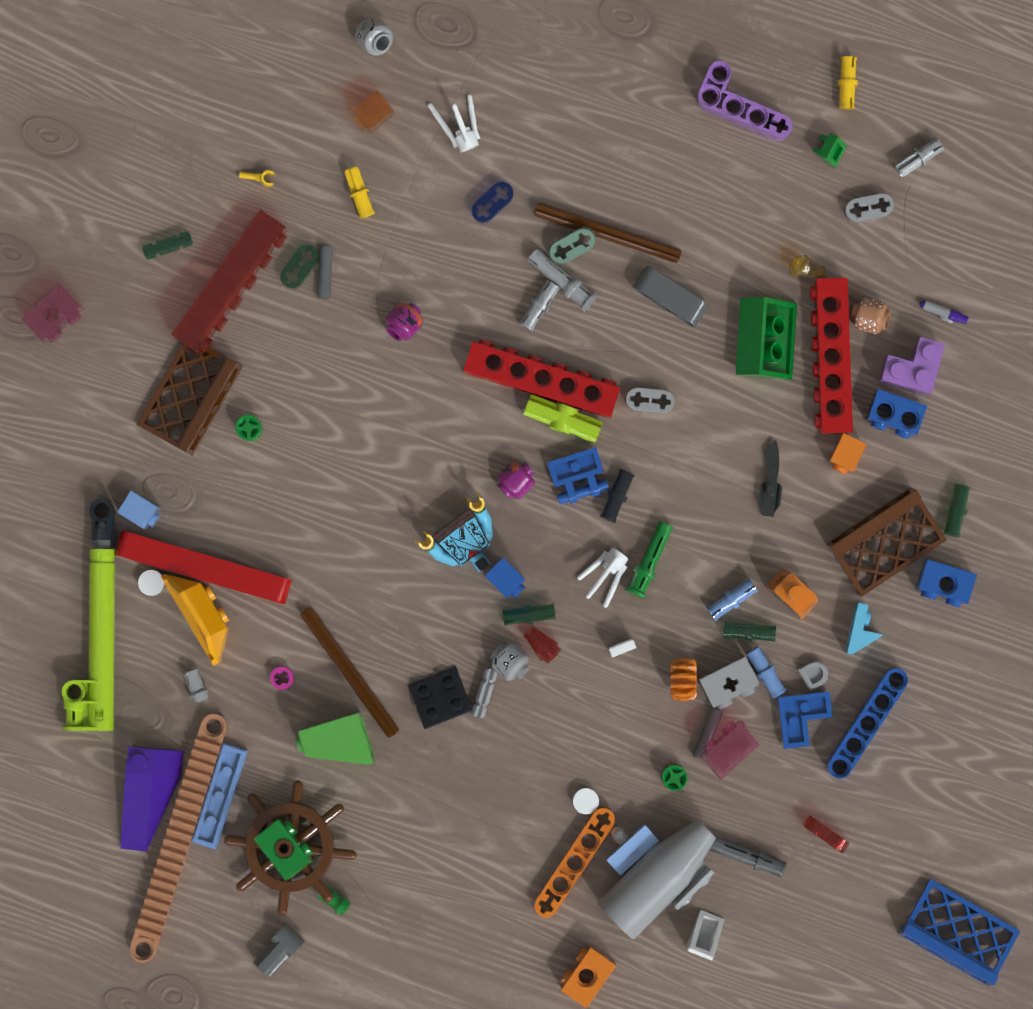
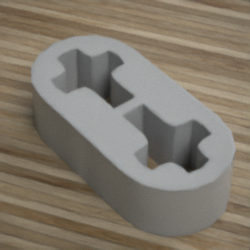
M887 194L856 198L846 205L845 216L852 223L887 217L893 211L894 202ZM879 199H882L883 203H888L885 212H881L879 208L872 210L871 206L877 205ZM854 204H857L858 208L867 207V211L861 212L859 218H856L855 214L850 213V210L854 208Z
M633 388L626 396L628 408L636 412L666 414L672 410L675 404L673 395L665 390ZM640 393V397L649 399V402H641L639 407H636L634 402L630 401V397ZM661 395H665L666 400L670 401V405H666L665 409H660V404L652 403V399L658 400L661 398Z

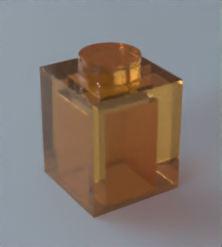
M378 91L374 92L353 110L356 115L353 119L362 131L367 129L370 134L394 115V110Z

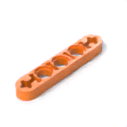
M600 807L593 812L539 893L534 903V909L539 916L549 918L556 913L615 823V816L610 809ZM606 812L609 814L608 819L610 823L608 825L602 824L599 830L604 833L600 836L595 830L588 827L590 824L596 827L599 822L596 816L598 814L603 815ZM587 833H591L596 837V844L592 848H586L581 843L582 837ZM577 855L582 859V865L579 869L573 870L568 867L567 860L570 856ZM564 877L567 880L568 886L564 891L554 889L553 881L555 878ZM547 889H550L554 895L561 898L559 901L553 898L550 903L553 909L542 912L539 902L541 900L547 901L550 894L545 892Z

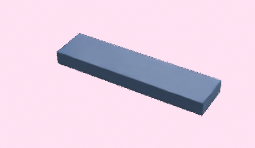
M227 743L222 744L191 842L217 849L248 750Z

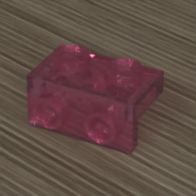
M731 721L721 730L724 733L717 740L715 738L711 739L703 746L704 752L700 757L719 779H723L759 746V743L745 728L746 724L743 721H737L736 723Z

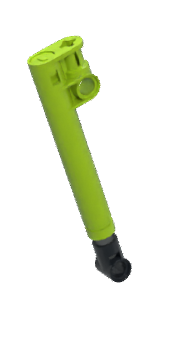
M96 499L89 508L91 515V540H94V549H89L91 563H89L88 680H71L62 687L63 708L66 709V725L62 726V731H114L115 549H111V541H114V516L116 509L114 504L106 499ZM105 503L109 508V512L106 517L100 518L96 510L100 504ZM73 684L81 688V695L77 699L72 698L69 694V689Z

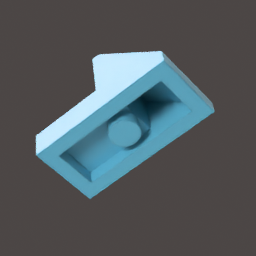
M855 603L845 653L854 654L883 636L882 634L863 630L864 626L869 625L871 611H868L869 605Z

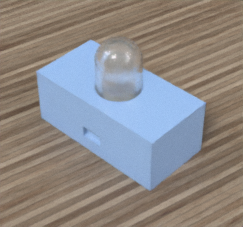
M645 824L631 836L623 827L616 826L611 831V837L619 847L607 856L606 860L621 876L659 840Z

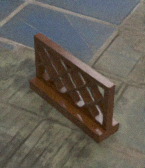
M187 335L137 425L193 456L243 366ZM190 344L198 347L200 358L187 361L186 351ZM204 351L209 353L210 355L205 356ZM218 358L223 361L218 371L209 373L206 360ZM202 362L205 375L192 378L189 366ZM185 367L188 380L175 384L174 372ZM206 379L208 384L206 393L196 395L193 383ZM189 384L192 397L179 401L176 388ZM172 390L175 402L162 406L161 395L165 391ZM194 401L196 411L193 416L184 418L181 405ZM177 407L180 420L167 423L164 410ZM160 412L163 425L153 428L148 426L146 422L150 415ZM181 424L183 433L177 442L170 437L168 427ZM164 429L165 435L159 432V430Z
M914 488L904 491L826 543V546L833 553L861 597L947 541L921 500L922 497L919 492ZM918 505L922 511L921 522L907 521L909 511ZM926 519L930 525H925ZM893 521L902 523L899 538L886 535L887 527ZM906 524L919 526L916 541L903 539ZM924 528L933 529L938 536L930 544L921 542ZM870 536L881 537L877 552L864 549L866 539ZM885 538L898 541L895 555L882 553ZM902 542L916 544L914 554L909 558L900 557ZM861 543L860 548H856V547H855V546H857L858 544ZM849 550L859 551L856 566L846 564L842 555ZM863 553L877 555L874 570L861 567ZM881 556L894 559L892 569L888 572L878 571ZM849 568L855 569L854 575ZM860 570L873 573L871 583L864 588L857 581Z

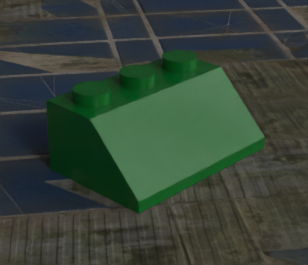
M767 297L740 298L735 375L751 378L792 380L797 303Z

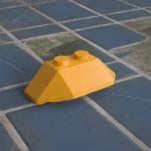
M168 574L162 575L161 579L213 666L218 665L221 662L229 630L226 622L230 621L224 609L222 607L218 609L213 600L217 598L209 585L205 587L200 582Z

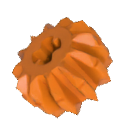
M688 658L673 659L670 663L672 699L680 701L694 700L697 696L696 661Z

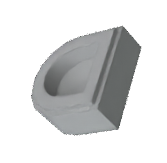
M818 661L809 662L797 669L810 692L822 686L828 678L827 667Z

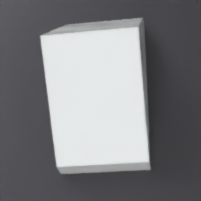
M700 910L686 949L689 952L713 960L725 919Z

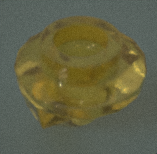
M807 255L796 256L789 264V274L791 276L818 277L825 276L826 274L825 266L809 267V257Z

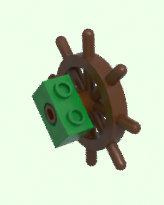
M296 780L293 783L291 803L279 804L267 809L256 794H249L247 800L259 816L251 825L247 837L234 835L224 837L226 845L245 847L246 859L252 871L236 884L237 890L242 892L259 880L267 887L279 891L277 912L280 915H285L288 911L290 892L301 891L311 886H314L324 901L331 902L333 894L321 879L329 870L333 858L354 860L357 857V853L354 850L335 848L334 837L328 825L343 813L344 806L336 804L321 816L314 809L302 805L303 783L300 780ZM289 814V819L286 822L283 819H278L277 821L274 819L280 815ZM300 815L311 821L312 824L297 835ZM317 832L320 833L322 846L306 843ZM258 849H262L268 857L263 863L259 859ZM310 855L321 856L315 870L310 865L314 861ZM275 867L281 874V880L272 876L268 871ZM300 871L306 876L301 880L291 881L292 877Z

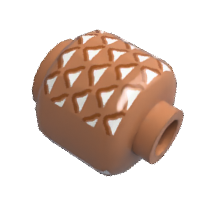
M870 298L862 299L859 305L855 304L851 313V319L855 320V327L858 330L873 334H879L882 330H886L891 318V310H888L885 302Z

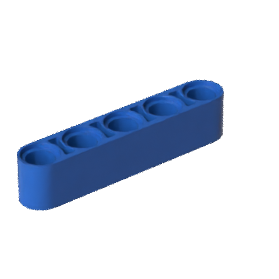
M890 668L883 673L828 758L826 770L831 776L843 779L851 773L906 688L908 676L903 670ZM894 672L901 676V683L897 687H892L889 683V676ZM879 694H884L887 698V705L882 709L877 708L875 705V698ZM865 716H870L873 719V726L869 730H863L860 725L861 719ZM850 738H856L859 741V748L854 752L848 751L846 743ZM842 759L845 763V769L842 773L836 774L832 769L833 762Z

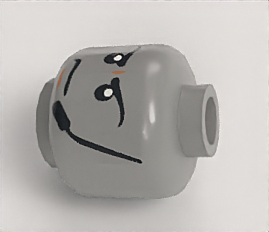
M368 18L357 27L355 40L358 46L367 53L379 56L388 51L392 45L393 33L380 20Z
M501 643L490 657L492 669L507 681H512L516 677L520 680L529 670L527 666L529 661L528 655L514 643H507L506 645Z

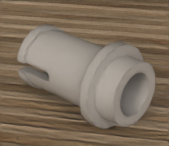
M198 669L183 674L191 693L190 700L193 699L194 703H198L209 698L207 694L209 690L205 689Z

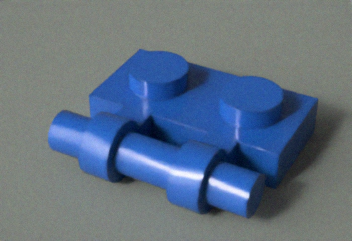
M596 447L547 462L554 487L565 485L566 488L565 493L557 495L560 505L570 502V504L578 502L577 499L589 495L595 497L600 495V492L609 489L607 480L596 482L594 476L604 472ZM587 478L589 485L574 489L572 482Z

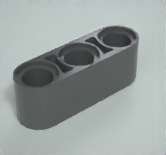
M650 266L644 268L633 286V289L692 327H696L709 307L705 301Z

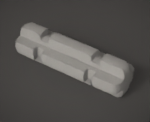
M491 668L484 669L482 676L484 679L480 682L475 699L477 702L472 708L471 714L478 718L485 717L487 710L485 707L486 704H489L494 687L493 681H496L498 673Z

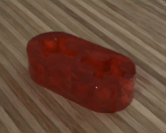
M811 815L803 824L805 828L842 854L850 845L849 842Z

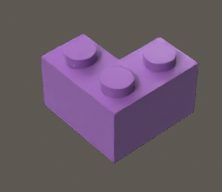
M919 337L915 342L911 361L891 355L886 356L878 383L926 396L932 394L945 343Z

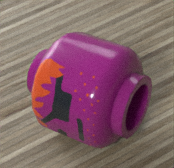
M405 303L397 304L385 318L386 332L397 341L410 340L423 325V319L420 316L421 310L413 303H409V305Z
M513 461L498 474L497 480L499 483L497 487L510 500L513 497L521 499L535 485V481L531 477L534 471L525 462L520 465Z

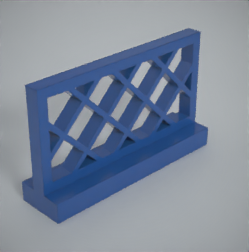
M929 879L909 918L898 934L986 986H994L999 977L997 975L1020 931ZM932 887L941 892L944 903L930 905L928 894ZM947 896L952 898L953 900L948 901ZM924 901H925L926 908L921 909V907H922V905H923V903H924ZM955 902L962 904L966 916L953 919L949 904ZM945 906L949 921L936 924L932 909ZM969 909L976 913L970 915ZM927 910L931 926L922 928L914 923V920L919 912ZM981 915L986 919L988 929L975 932L971 917ZM967 919L971 934L958 937L954 922ZM992 922L995 923V924L998 925V926H997V927H993V926H992ZM950 923L954 939L945 941L940 938L937 927ZM933 928L934 934L929 932L927 929ZM1003 928L1012 933L1007 943L998 945L994 930ZM990 932L994 947L981 950L977 935ZM972 937L976 952L967 954L962 951L959 940ZM955 941L956 947L950 944V942ZM1004 947L1002 953H1000L999 948ZM995 950L998 961L994 968L985 964L982 953ZM973 955H978L979 960H977L976 958H974V957H972V956H973Z

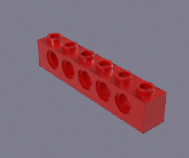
M817 278L814 281V285H810V300L815 301V311H811V326H816V336H812V352H817V362H813V378H817L818 388L813 390L814 403H818L819 413L814 415L815 429H819V435L851 434L853 432L848 278ZM823 300H833L836 304L835 311H826L823 308ZM831 324L836 328L837 333L835 337H827L824 334L823 328L825 325ZM825 351H835L837 361L835 363L827 362L824 357ZM832 375L837 378L838 387L836 389H830L826 386L825 379L827 376ZM834 401L839 405L838 414L832 415L827 412V402Z
M479 339L478 343L472 341L463 373L611 419L620 388L616 387L617 382L602 378L600 382L591 379L592 374L577 370L575 374L566 371L567 366L553 362L552 366L542 363V358L528 355L527 358L517 356L518 351L504 347L503 351L493 348L494 344L481 339ZM496 356L500 359L501 364L497 369L487 367L486 360L489 357ZM514 364H522L526 371L523 376L515 377L510 372L511 367ZM540 371L547 372L550 376V381L545 385H540L535 380L536 374ZM564 379H570L573 381L575 388L569 393L563 392L560 389V382ZM595 387L599 391V397L595 400H588L584 395L585 389Z

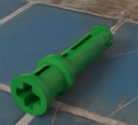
M661 521L658 522L640 565L633 569L635 573L629 586H626L624 589L626 592L642 599L646 598L645 592L649 583L655 578V572L653 571L674 527Z

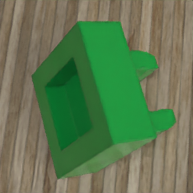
M829 133L828 137L820 136L819 139L824 145L821 149L813 148V152L828 166L836 168L847 145L839 136Z

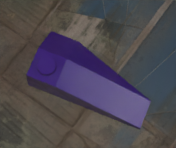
M142 746L128 747L120 849L148 850L164 811L180 780L184 751Z

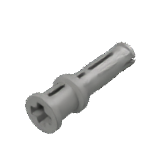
M538 248L527 260L564 291V297L567 299L571 298L581 307L583 313L598 298L597 293L590 292L581 284L582 281L580 279H573Z

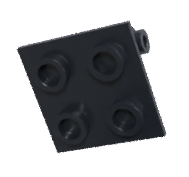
M456 666L408 685L424 730L473 711Z

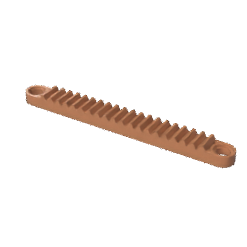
M213 713L203 718L195 739V744L131 942L130 954L139 963L149 962L154 958L160 944L194 831L227 732V721L220 714ZM211 719H217L221 723V730L217 734H212L207 729V723ZM140 942L149 944L151 952L148 956L143 957L137 953L136 948Z

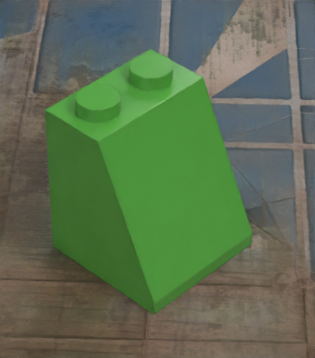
M361 712L298 731L299 736L295 738L299 752H304L305 757L366 765L373 764L376 761Z

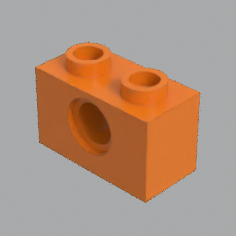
M591 945L587 950L585 948L580 950L574 960L577 962L572 971L567 969L559 981L562 983L561 991L586 1009L616 967L614 961ZM583 969H590L594 973L593 978L588 982H584L579 978V973Z

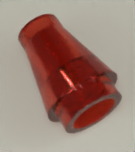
M532 626L523 636L539 660H543L546 664L551 662L561 651L557 641L538 630L535 626Z

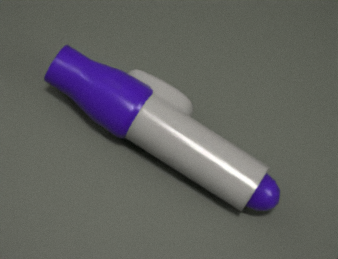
M927 300L919 303L920 307L923 308L922 310L939 316V319L946 322L966 324L968 321V316L954 309H949Z

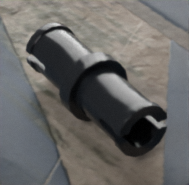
M622 469L619 470L612 490H609L607 493L609 498L600 515L601 518L612 523L616 522L623 502L626 503L628 497L626 494L634 474Z

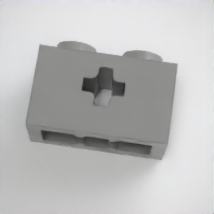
M745 656L698 679L713 708L718 706L719 710L733 704L732 698L740 694L742 698H745L755 693V687L760 685ZM727 677L737 682L733 685V691L723 687L726 684L725 679Z

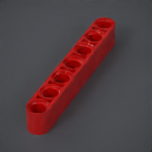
M124 530L121 531L115 555L284 605L292 580Z

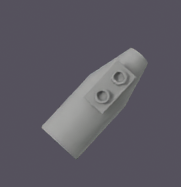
M699 820L694 821L653 846L597 904L634 940L670 903L678 910L681 906H685L691 901L693 894L699 888L709 883L714 872L703 860L716 837Z

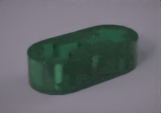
M300 246L283 268L280 279L286 288L291 290L298 289L317 265L319 254L313 246ZM303 251L305 253L312 251L313 261L307 260L303 266H300L303 260L301 253ZM299 268L300 270L296 275L299 279L298 282L292 281L288 284L286 274L288 272L293 274Z

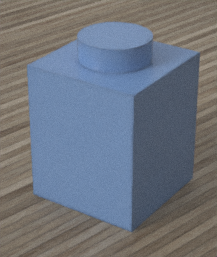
M130 491L117 513L147 530L149 526L153 527L158 521L160 514L157 512L160 507L136 492Z

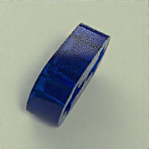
M498 182L482 195L472 207V216L475 221L482 224L488 223L507 207L514 196L511 185L506 182ZM498 188L500 190L506 188L508 190V198L506 200L500 198L495 203L493 199L498 195L496 190ZM489 203L492 204L488 209V217L484 215L481 217L477 216L479 206L484 208Z

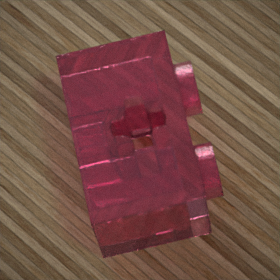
M59 284L21 319L42 342L47 343L50 341L52 343L63 334L61 330L68 323L71 326L81 318L82 315L80 313L84 309ZM53 310L58 312L57 316L59 319L57 321L51 319L50 313Z

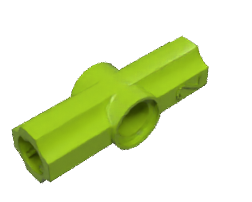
M532 394L523 414L526 417L547 424L553 430L567 435L573 434L593 443L596 442L603 424L599 420L578 413V410L561 403L555 404Z

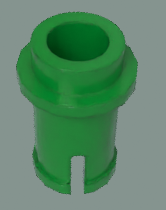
M327 884L326 886L333 894V900L326 902L320 894L317 898L334 909L336 915L339 913L343 916L351 905L348 901L349 898L342 897Z

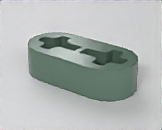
M583 226L557 239L550 248L551 258L555 262L563 264L589 251L596 242L595 232L591 228ZM580 233H583L584 236H590L588 245L584 242L575 245L574 242L579 240ZM558 245L562 248L568 245L572 247L567 250L566 257H563L562 254H556Z

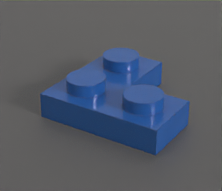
M830 692L777 697L783 749L810 746L807 720L832 717Z

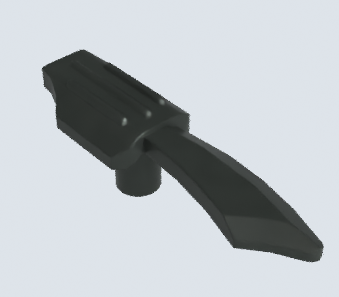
M776 440L765 450L767 482L760 484L758 502L761 507L762 516L774 517L777 508L781 504L782 486L776 483L779 472V450Z

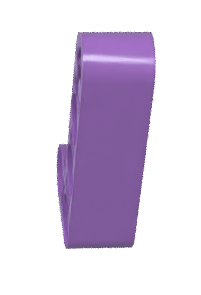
M724 61L712 63L698 93L697 104L700 109L771 140L779 142L787 139L793 127L790 118L725 90L731 77V68ZM715 69H721L725 72L726 78L717 80L713 77L712 72ZM710 92L715 95L716 101L708 104L704 102L702 95ZM730 102L736 103L739 106V112L735 114L729 113L726 109V104ZM754 112L760 113L763 117V122L759 124L753 123L750 120V114ZM770 117L772 118V120L770 122L768 129L764 128L768 121V118ZM779 123L784 124V130H782L781 133L776 132V126H778Z

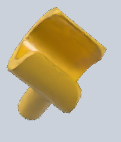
M270 170L264 171L262 174L240 171L239 178L260 181L263 186L271 187L274 183L265 182L264 176H275V173Z

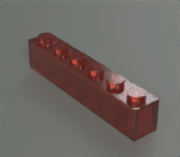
M261 209L172 332L173 340L197 356L201 352L206 353L213 343L211 337L216 330L218 332L222 331L228 322L226 316L231 309L236 311L242 303L243 298H241L243 292L246 289H252L258 279L256 277L258 271L261 268L266 269L273 258L270 256L276 247L280 249L286 241L287 236L285 233L287 231L283 224Z

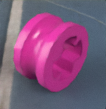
M278 667L272 671L270 681L276 689L286 690L293 684L294 675L288 668ZM285 671L288 673L286 678H289V682L287 684L282 683L279 686L275 682L278 681V679H275L277 673L282 674Z

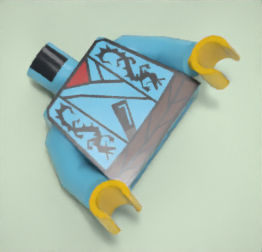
M477 493L479 500L476 503H471L468 497L467 503L470 508L433 536L426 531H422L426 535V539L423 542L415 539L416 544L425 549L436 561L449 566L459 564L462 567L470 561L478 572L489 566L491 563L482 551L490 546L489 541L493 537L492 519L485 507L481 494Z

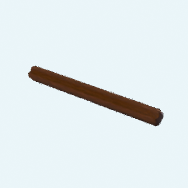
M538 203L534 211L536 217L575 230L583 226L589 227L595 232L596 237L674 263H678L682 253L681 249L543 203Z
M309 607L300 614L301 618L388 738L394 736L399 732L397 725L313 608Z

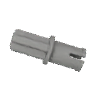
M934 137L919 149L914 148L912 150L913 153L895 164L897 173L904 177L919 166H926L928 160L944 151V147L939 146L942 143L938 138Z

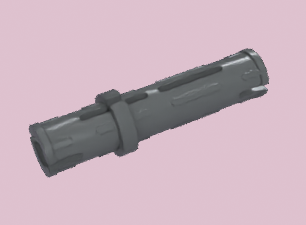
M714 835L716 839L709 851L753 866V870L759 871L761 869L780 878L782 877L787 862L765 855V852L762 850L757 852Z

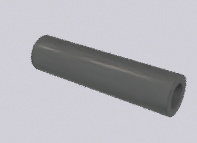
M320 246L317 298L330 299L333 247Z
M711 708L694 751V757L705 761L723 712Z

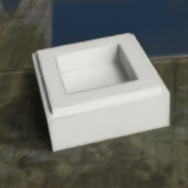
M628 639L609 647L608 650L611 657H615L635 649L636 646L633 639Z

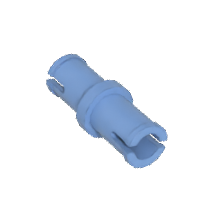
M748 578L732 591L727 590L724 592L725 595L706 608L716 621L732 608L737 609L740 607L739 604L758 591Z
M760 646L745 654L757 671L756 676L758 680L761 679L772 698L786 691V688H784L775 673V666L770 665Z

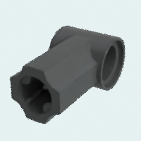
M287 923L271 939L272 942L253 961L256 967L268 977L305 942Z

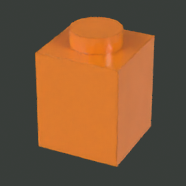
M842 433L828 460V463L833 465L831 469L843 475H846L847 472L853 473L867 444Z

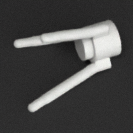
M471 95L467 96L471 130L470 127L465 128L457 105H452L460 130L455 132L457 137L454 136L433 104H428V108L451 140L453 147H458L460 152L479 146L477 140L480 139L477 131Z
M613 547L609 552L604 551L595 562L577 577L578 580H582L604 561L602 566L605 570L590 588L586 598H591L609 573H616L603 604V607L607 608L622 574L627 569L625 564L629 559Z

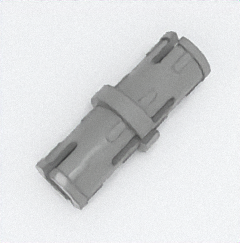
M546 280L535 299H531V305L518 323L526 329L533 331L542 315L548 312V306L560 288Z

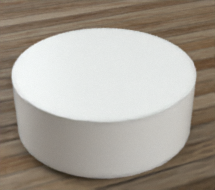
M155 570L143 572L138 580L141 592L148 596H155L161 593L165 586L161 579L162 574Z
M582 788L575 793L573 805L579 813L591 814L597 809L599 798L594 790Z

